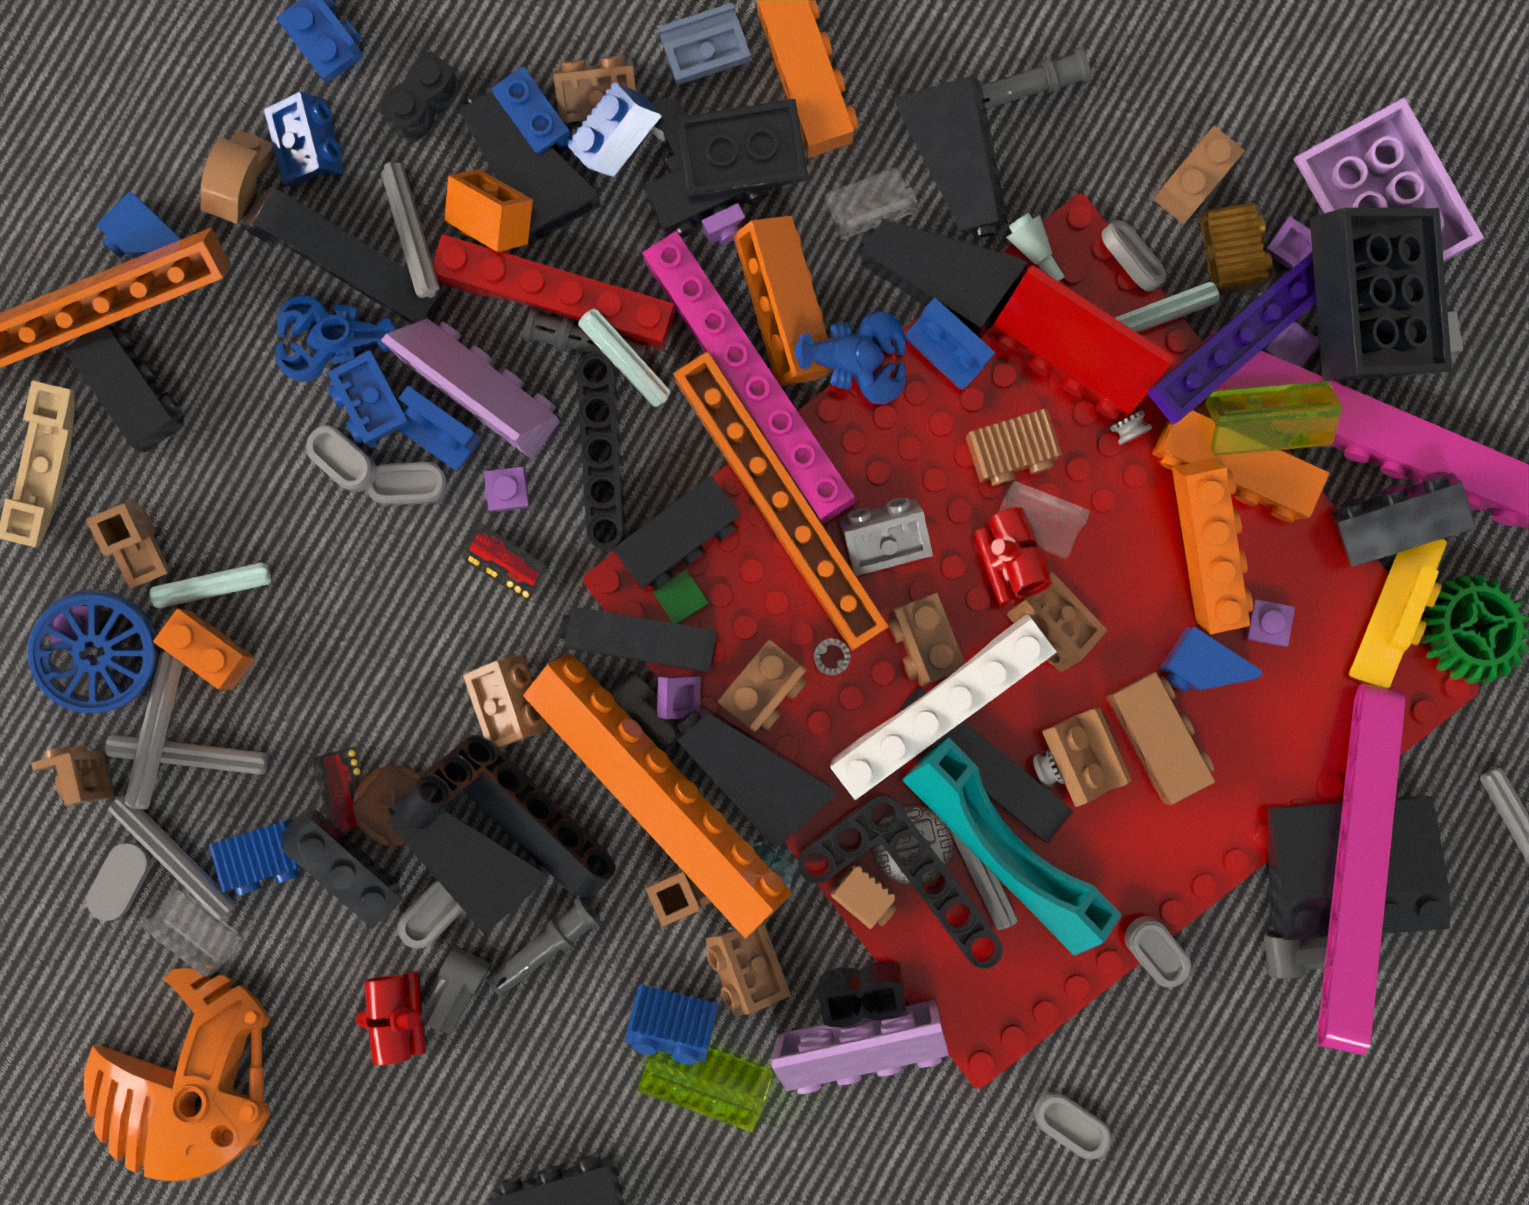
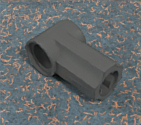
M1275 929L1264 933L1267 974L1269 976L1281 979L1297 978L1303 976L1305 970L1322 969L1325 967L1328 937L1284 940Z
M455 945L438 974L440 980L427 1002L420 1019L427 1026L450 1035L454 1028H456L471 996H475L481 987L492 964Z

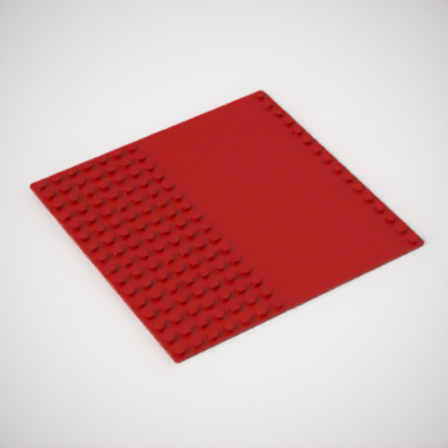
M1078 194L1042 221L1052 250L1051 256L1065 276L1058 282L1112 317H1118L1167 298L1159 287L1155 291L1149 292L1138 286L1108 250L1102 239V231L1109 224L1085 195ZM1013 244L1002 252L1027 262L1026 273L1031 265L1040 269L1038 264L1035 265ZM921 315L904 328L905 335L920 319ZM1183 316L1138 333L1175 357L1155 385L1195 352L1203 342ZM994 323L981 340L995 354L985 368L963 390L951 382L906 340L905 355L897 356L896 350L894 354H889L882 350L885 357L881 364L872 372L874 376L884 366L894 363L895 368L890 373V378L892 379L897 364H905V386L899 397L885 405L871 403L862 394L860 387L852 376V385L849 390L830 385L797 410L855 497L853 507L823 526L850 569L851 565L845 539L839 525L840 518L847 517V514L855 509L869 508L873 510L884 507L889 501L896 498L916 499L924 512L933 556L856 576L887 625L888 620L893 619L891 611L894 608L938 593L965 663L980 652L995 637L1012 626L1014 623L1009 619L1007 613L1011 608L1023 601L1024 598L1015 596L1009 581L1008 583L1015 602L1006 607L999 606L974 532L981 528H989L994 541L995 539L989 526L990 518L1003 510L1022 507L1026 510L1037 545L1048 554V561L1046 563L1048 572H1053L1108 630L1078 663L1060 672L1046 660L964 720L965 723L1042 785L1033 763L1035 755L1041 754L1046 756L1047 751L1050 750L1042 731L1096 707L1101 709L1130 774V783L1109 790L1091 802L1075 807L1065 783L1055 782L1054 787L1048 791L1066 804L1073 811V814L1048 844L990 797L989 800L1005 824L1034 853L1074 878L1094 885L1122 914L1104 943L1074 956L1002 882L1001 884L1018 917V921L1009 928L1003 930L996 929L954 839L953 855L947 869L994 930L1003 947L1001 960L989 969H980L968 961L913 886H904L891 881L879 869L873 856L872 848L854 861H859L860 865L865 866L868 872L871 871L874 877H878L880 882H884L886 887H890L895 895L894 903L897 909L883 926L876 923L869 929L831 897V887L849 865L823 883H816L877 962L893 961L900 963L905 987V999L910 1005L933 999L937 1000L949 1056L970 1083L978 1089L986 1086L1139 964V961L1125 944V932L1134 920L1144 916L1153 917L1173 937L1268 862L1267 807L1343 801L1354 700L1360 684H1367L1350 677L1349 672L1389 574L1378 559L1351 567L1344 556L1331 514L1337 508L1323 491L1319 496L1311 517L1295 519L1294 523L1274 517L1270 514L1272 511L1270 507L1259 502L1257 506H1251L1235 499V494H1231L1233 510L1236 509L1239 513L1242 525V532L1237 534L1239 549L1244 551L1248 566L1247 573H1243L1245 588L1249 589L1252 600L1257 599L1293 606L1295 611L1288 647L1244 640L1246 627L1210 635L1196 622L1173 471L1161 465L1162 458L1152 454L1168 418L1147 394L1127 419H1130L1131 415L1143 410L1145 413L1143 420L1146 424H1151L1152 429L1123 445H1119L1118 440L1120 436L1117 432H1112L1111 427L1124 420L1118 417L1116 420L1107 418L1096 410V403L1083 395L1082 398H1079L1067 392L1061 386L1063 381L1050 373L1047 376L1033 370L1027 364L1029 359L1017 351L1011 354L998 347L993 341L995 337L989 334ZM1206 398L1193 409V411L1294 456L1263 416L1258 414L1254 416L1242 414L1233 408L1232 403L1220 398L1218 400ZM1047 408L1062 453L1058 459L1053 460L1054 468L1032 475L1029 468L1014 472L1015 480L998 486H992L990 480L980 483L966 441L968 433ZM727 464L712 477L741 514V519L736 522L739 529L721 543L715 538L703 548L707 553L691 566L687 567L683 562L671 571L675 577L684 570H687L709 603L679 624L716 630L718 632L712 674L652 663L646 664L657 679L659 676H701L700 710L706 707L823 778L836 792L837 795L784 841L795 857L799 859L800 853L806 845L877 794L892 796L900 806L920 805L930 809L902 781L919 758L930 750L929 747L856 800L830 768L831 760L834 756L864 734L892 718L919 685L917 679L914 681L909 679L902 658L908 657L903 641L895 642L889 627L853 651L849 648L851 654L850 663L843 672L836 675H826L819 671L814 662V652L817 646L822 641L830 638L838 639L845 644L846 642L731 466ZM615 552L585 574L583 578L585 586L606 612L673 623L653 594L654 590L652 587L644 591ZM1194 626L1262 670L1263 673L1257 679L1205 690L1192 691L1188 689L1187 693L1171 685L1175 694V698L1171 701L1178 714L1184 713L1191 722L1195 731L1191 738L1198 751L1203 749L1210 757L1214 766V771L1210 773L1215 783L1173 805L1163 804L1106 696L1149 673L1156 672L1159 678H1167L1168 675L1159 669L1183 630ZM1424 630L1422 637L1427 635L1426 630ZM770 639L807 669L802 677L808 682L793 700L786 695L776 708L782 714L767 732L760 727L754 733L720 705L718 700ZM1419 642L1418 645L1410 644L1409 648L1402 655L1389 689L1400 690L1405 693V712L1400 756L1479 693L1477 683H1465L1464 677L1458 680L1450 679V668L1444 671L1436 670L1439 662L1438 657L1431 659L1425 657L1428 651L1432 650L1429 643L1423 644ZM833 645L827 646V652L820 655L822 664L829 669L837 668V661L844 658L841 649ZM949 676L920 687L929 692ZM885 802L878 803L872 808L871 818L876 823H879L894 808ZM852 827L843 829L838 835L839 844L847 849L857 847L862 839L861 833ZM813 852L805 859L807 869L813 873L825 871L829 864L827 857L819 852ZM943 874L938 879L923 885V887L927 890L940 888L944 881ZM961 903L951 905L947 910L946 919L954 924L963 922L968 916V907ZM980 937L973 942L971 952L978 957L989 955L993 949V941L987 937Z

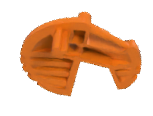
M183 968L174 969L163 978L194 1013L176 1072L101 1045L92 1046L84 1070V1097L88 1116L95 1117L94 1131L100 1142L107 1143L109 1138L108 1152L116 1160H122L124 1154H126L125 1167L133 1172H141L142 1166H144V1177L164 1181H182L199 1178L222 1169L238 1158L249 1146H255L260 1142L258 1135L270 1115V1107L264 1102V1068H262V1028L268 1025L269 1016L259 1000L247 988L240 985L231 988L230 985L235 980L228 976L218 975L213 979H208L215 972L204 969ZM251 1032L249 1096L235 1092L233 1086L247 1036ZM198 1095L202 1099V1108L199 1113L195 1110V1101Z

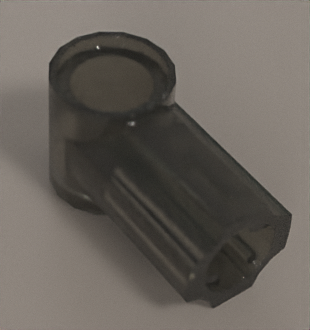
M631 670L609 693L628 716L641 726L642 731L653 743L663 751L676 738L674 733L679 730L676 725L680 720L678 718L663 719L657 717L658 699L656 696L658 694L637 673Z

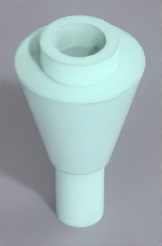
M1028 212L1008 226L1012 233L1006 238L1035 265L1038 264L1044 273L1059 281L1065 277L1051 256L1052 250L1040 215L1033 219Z

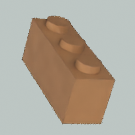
M1156 672L1149 673L1106 696L1163 804L1173 805L1215 783L1210 773L1214 771L1213 763L1205 750L1200 749L1198 751L1191 738L1195 734L1194 728L1184 713L1178 714L1171 701L1175 698L1174 691L1165 677L1159 678Z

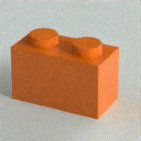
M480 169L448 175L444 221L458 228L463 235L473 237L485 244L487 248L493 249L496 252L506 253L512 248L528 245L533 199Z
M177 608L153 640L155 644L218 690H233L256 659L255 656L196 613Z

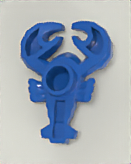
M298 295L288 299L279 309L277 319L278 333L280 337L284 338L289 325L295 322L296 324L291 328L292 337L297 336L316 323L306 340L308 348L315 354L311 357L303 347L291 342L290 349L295 355L290 357L286 353L284 342H278L275 350L276 362L287 377L297 382H311L322 375L323 368L330 358H333L332 364L335 365L346 363L355 358L356 351L372 347L375 344H378L383 352L391 351L381 340L386 333L395 331L396 328L392 326V321L389 318H383L377 326L357 321L356 307H349L348 305H334L336 315H330L324 303L315 297Z
M880 311L870 313L862 320L855 335L852 334V326L848 322L845 324H832L830 326L833 339L814 343L810 333L799 335V342L795 343V358L799 360V367L807 370L813 362H816L817 365L833 369L830 380L831 385L849 390L852 385L853 376L862 394L871 403L882 405L895 400L903 391L906 380L904 363L897 364L892 379L890 378V373L895 368L894 363L884 366L874 376L872 374L885 357L882 350L889 354H894L896 350L897 356L905 355L906 338L904 329L899 320L892 314Z

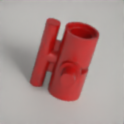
M1009 508L990 518L989 526L995 539L994 541L989 528H981L974 532L1000 607H1006L1015 602L1008 583L1009 581L1015 596L1018 598L1039 594L1052 585V580L1046 567L1048 554L1037 545L1036 537L1024 508Z
M418 971L364 980L367 1010L360 1011L357 1014L356 1023L358 1026L365 1027L369 1031L373 1065L405 1062L412 1059L411 1056L426 1053L423 1021L420 1019L422 1007Z

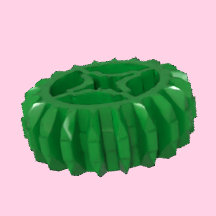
M1462 575L1455 578L1454 581L1448 580L1442 583L1440 593L1433 608L1425 606L1423 611L1427 618L1421 621L1427 623L1425 628L1427 635L1421 638L1420 643H1429L1432 649L1428 651L1425 657L1430 659L1438 657L1439 662L1436 670L1444 671L1450 668V679L1458 680L1464 677L1465 683L1468 684L1477 683L1479 680L1481 683L1486 684L1495 681L1497 677L1508 676L1512 668L1518 667L1523 662L1519 655L1525 654L1529 650V646L1522 641L1529 638V630L1523 628V623L1529 621V616L1521 615L1518 610L1524 601L1516 600L1513 602L1510 599L1513 588L1506 587L1500 590L1499 579L1486 581L1484 575H1475L1471 578L1468 575ZM1456 605L1457 610L1454 611L1455 622L1454 625L1450 627L1451 613L1454 606ZM1473 625L1475 626V628H1486L1485 630L1479 631L1477 633H1475L1474 630H1463ZM1498 632V644L1496 647L1495 635Z

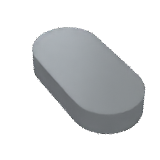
M1114 220L1102 231L1104 244L1138 286L1146 291L1153 292L1165 282L1166 272L1163 265L1131 226L1123 221Z
M321 426L309 435L306 443V451L309 458L337 484L353 492L364 491L372 485L377 471L374 460L343 432L332 426Z
M430 462L390 463L376 466L375 480L366 489L368 495L374 501L383 505L434 503L444 496L448 482L443 470Z
M124 843L110 851L87 894V907L95 918L110 921L120 918L127 913L151 868V857L145 847L138 843Z
M436 880L401 916L398 923L399 936L409 947H427L462 913L463 909Z
M1144 916L1137 918L1128 926L1125 932L1127 948L1159 985L1172 988L1182 984L1187 979L1191 970L1190 958L1158 920L1153 917Z
M1048 1092L1037 1100L1034 1107V1117L1039 1127L1049 1136L1085 1159H1097L1108 1151L1111 1143V1134L1105 1123L1097 1116L1060 1092Z

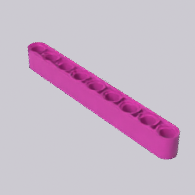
M1363 683L1358 687L1353 706L1317 1030L1319 1046L1360 1055L1367 1053L1372 1034L1405 712L1404 691Z

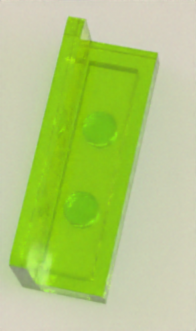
M1329 381L1214 391L1207 397L1206 401L1208 411L1215 423L1211 450L1215 456L1331 445L1334 442L1342 405Z
M708 1048L705 1063L697 1061L693 1065L679 1063L672 1058V1054L656 1051L655 1054L649 1055L637 1091L753 1132L761 1115L773 1072L770 1069L712 1048Z

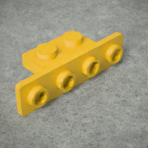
M1439 539L1396 554L1350 669V677L1373 686L1390 687L1403 653L1409 648L1411 643L1418 645L1427 623L1420 619L1425 606L1433 608L1442 585L1435 583L1439 573L1437 567L1447 545L1446 540Z

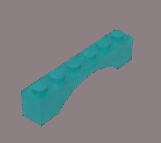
M950 738L924 753L902 781L1074 956L1104 943L1122 914L1094 885L1074 878L1054 867L1034 853L1012 832L990 802L982 784L978 766Z

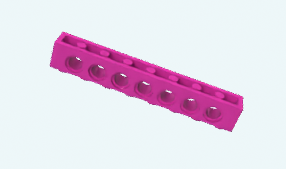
M677 231L642 252L648 269L670 302L674 303L676 311L704 353L709 352L822 526L853 507L854 495Z

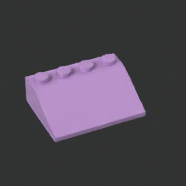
M1405 97L1294 158L1324 213L1344 207L1439 208L1444 262L1470 249L1484 239Z
M425 319L385 334L381 341L405 365L530 459L533 458L560 423L557 416L553 413L557 408L554 404L539 393L532 398L521 388L525 383L509 370L505 369L500 374L492 368L490 363L493 359L475 345L470 350L458 342L461 335L442 321L437 326L429 319Z
M933 999L906 1005V1012L893 1019L877 1021L864 1018L862 1021L847 1027H830L820 1024L777 1034L771 1064L786 1091L797 1089L798 1094H807L821 1089L822 1083L837 1080L838 1085H848L860 1081L861 1075L877 1072L878 1076H889L902 1071L901 1066L917 1063L920 1068L934 1066L941 1063V1057L949 1056L937 1000Z

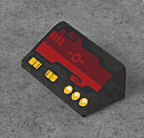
M481 523L476 528L462 556L463 560L528 602L551 569Z
M356 746L311 758L328 820L343 834L359 830L360 828L357 825L353 811L354 796L365 776Z

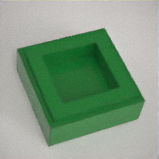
M687 570L675 576L658 590L653 591V594L675 624L681 623L709 604Z

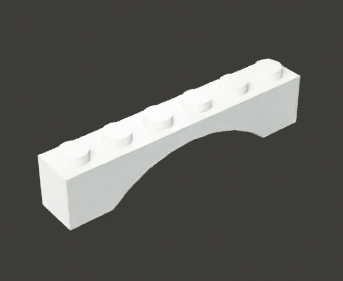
M1026 614L995 637L973 658L927 694L883 724L864 734L834 756L831 760L830 768L855 800L1054 655L1056 650L1031 616Z

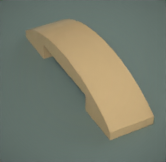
M37 381L31 382L23 420L30 422L13 498L5 499L0 520V539L39 547L45 536L59 499L70 453L74 423V390Z

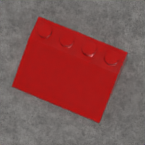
M1031 265L989 334L995 337L993 341L998 347L1011 354L1017 351L1029 359L1027 364L1033 370L1045 376L1049 373L1063 381L1061 386L1067 392L1079 398H1082L1083 395L1096 403L1095 408L1098 412L1112 420H1116L1117 417L1121 420L1127 418L1175 359L1174 356L1034 265Z

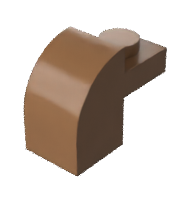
M241 130L230 140L220 137L210 152L203 171L201 210L238 224L256 199L257 177L275 158L273 143Z
M130 500L86 518L103 557L113 553L129 589L171 572L154 537V534L157 533L155 527L142 507L135 501Z
M682 869L649 884L645 888L662 927L699 911L702 906L711 903Z

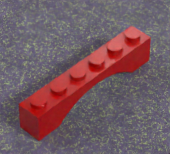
M443 234L441 235L433 260L438 284L474 295L526 304L578 321L586 312L594 308L601 313L622 338L641 344L644 343L648 347L664 352L676 317L674 303L507 253L496 252L493 249Z

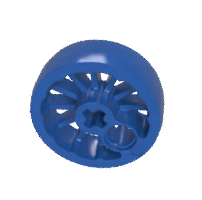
M105 590L78 591L54 602L39 616L28 640V664L36 684L55 703L76 712H108L134 700L151 680L159 656V646L153 642L157 634L146 613L130 599ZM80 605L88 606L89 632H85L72 611L73 607ZM97 605L106 606L114 610L102 631H97ZM60 614H64L78 639L54 627V619ZM123 614L134 626L111 638L108 633L118 616ZM47 633L60 639L50 646L45 645ZM134 633H139L143 648L115 647L116 643ZM91 641H93L95 647H103L104 649L98 660H95L93 655H86L84 652L90 646ZM58 648L67 649L73 657V666L69 669L57 667L52 660L54 650ZM114 656H142V668L136 671L114 659ZM108 666L129 676L134 682L128 688L121 689ZM84 672L89 673V697L79 695L74 691ZM97 672L101 673L114 695L106 697L97 695ZM75 675L68 688H65L55 679H64Z

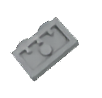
M896 498L889 501L884 507L873 510L869 508L855 509L849 512L847 517L839 519L851 569L855 576L933 556L924 512L916 499Z

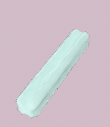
M1208 282L1115 317V319L1135 332L1140 333L1214 305L1220 300L1216 285L1213 282Z
M593 308L586 312L579 321L580 328L652 406L657 407L664 403L670 394L667 386L597 309Z
M257 563L154 586L150 589L151 602L155 608L161 609L268 585L271 582V574L267 564Z

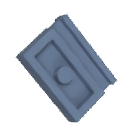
M733 2L658 27V33L676 86L751 62V54Z

